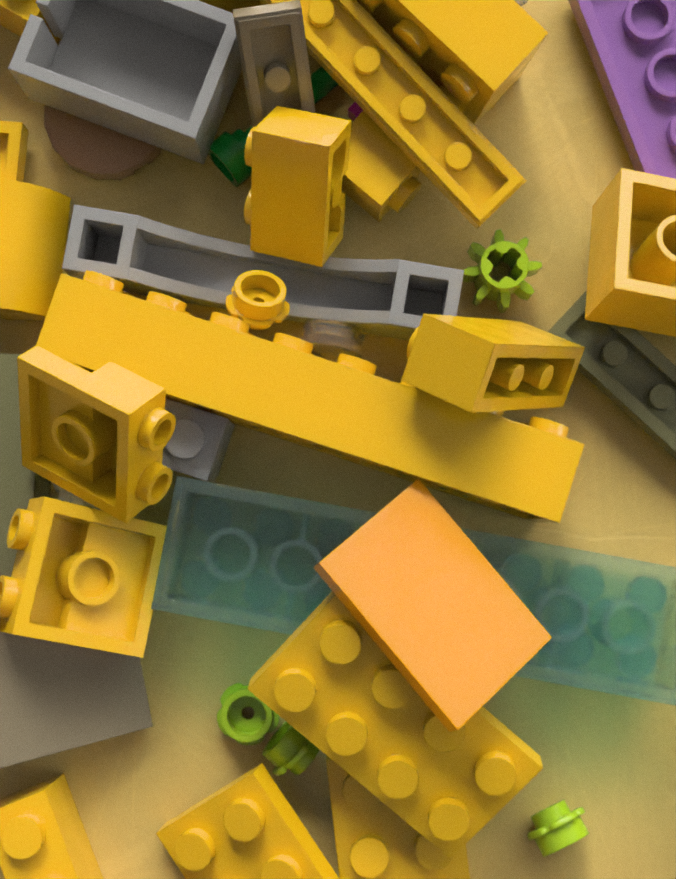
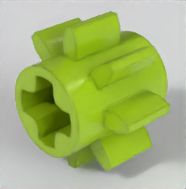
M500 229L495 231L490 243L491 245L487 249L475 242L470 245L467 253L478 265L464 269L463 282H474L477 290L472 302L474 305L480 304L486 298L497 301L499 312L505 313L509 308L510 296L513 293L526 301L532 296L535 291L524 279L537 274L542 268V263L529 261L524 251L529 242L528 238L521 239L517 244L504 241V235ZM503 261L510 266L511 270L508 276L502 278L498 283L489 274L493 267L499 266Z

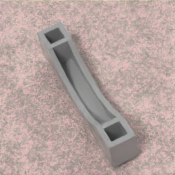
M75 204L62 269L68 275L83 280L86 270L94 271L124 284L123 291L147 296L149 291H154L185 303L226 309V297L232 295L231 289L239 275L251 270H263L278 276L286 286L285 301L290 304V310L285 320L403 340L410 339L415 329L420 325L423 313L457 316L464 270L401 259L372 260L329 257L323 267L250 251V245L201 235L140 215Z

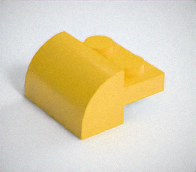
M0 179V318L6 320H45L60 275L63 273L62 265L66 249L70 197L46 187L21 181Z

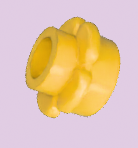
M263 270L244 272L237 277L231 289L232 295L226 297V309L232 317L250 324V329L263 330L269 328L274 322H283L289 314L290 304L285 301L286 286L273 273Z

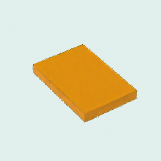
M419 478L313 567L449 732L458 731L552 638Z

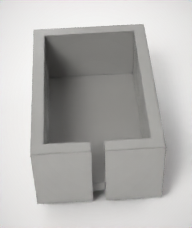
M36 0V4L53 35L60 38L61 41L58 46L43 18L30 14L8 67L28 99L201 164L205 163L242 70L233 13L199 0Z

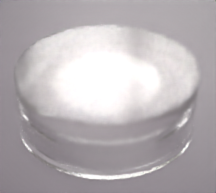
M315 319L303 325L301 339L313 345L311 353L314 355L337 360L339 354L362 358L366 336L356 326L339 321Z

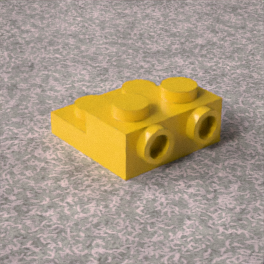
M38 345L17 357L22 466L124 523H128L149 504L154 505L165 496L171 485L173 472L169 467L162 464L163 448L171 439L176 426L175 415L165 410L166 388L112 361L105 363L91 373Z
M45 496L29 499L27 510L18 508L14 512L8 529L7 547L17 550L11 577L0 576V632L143 658L171 527L132 518L128 523H124L102 510Z

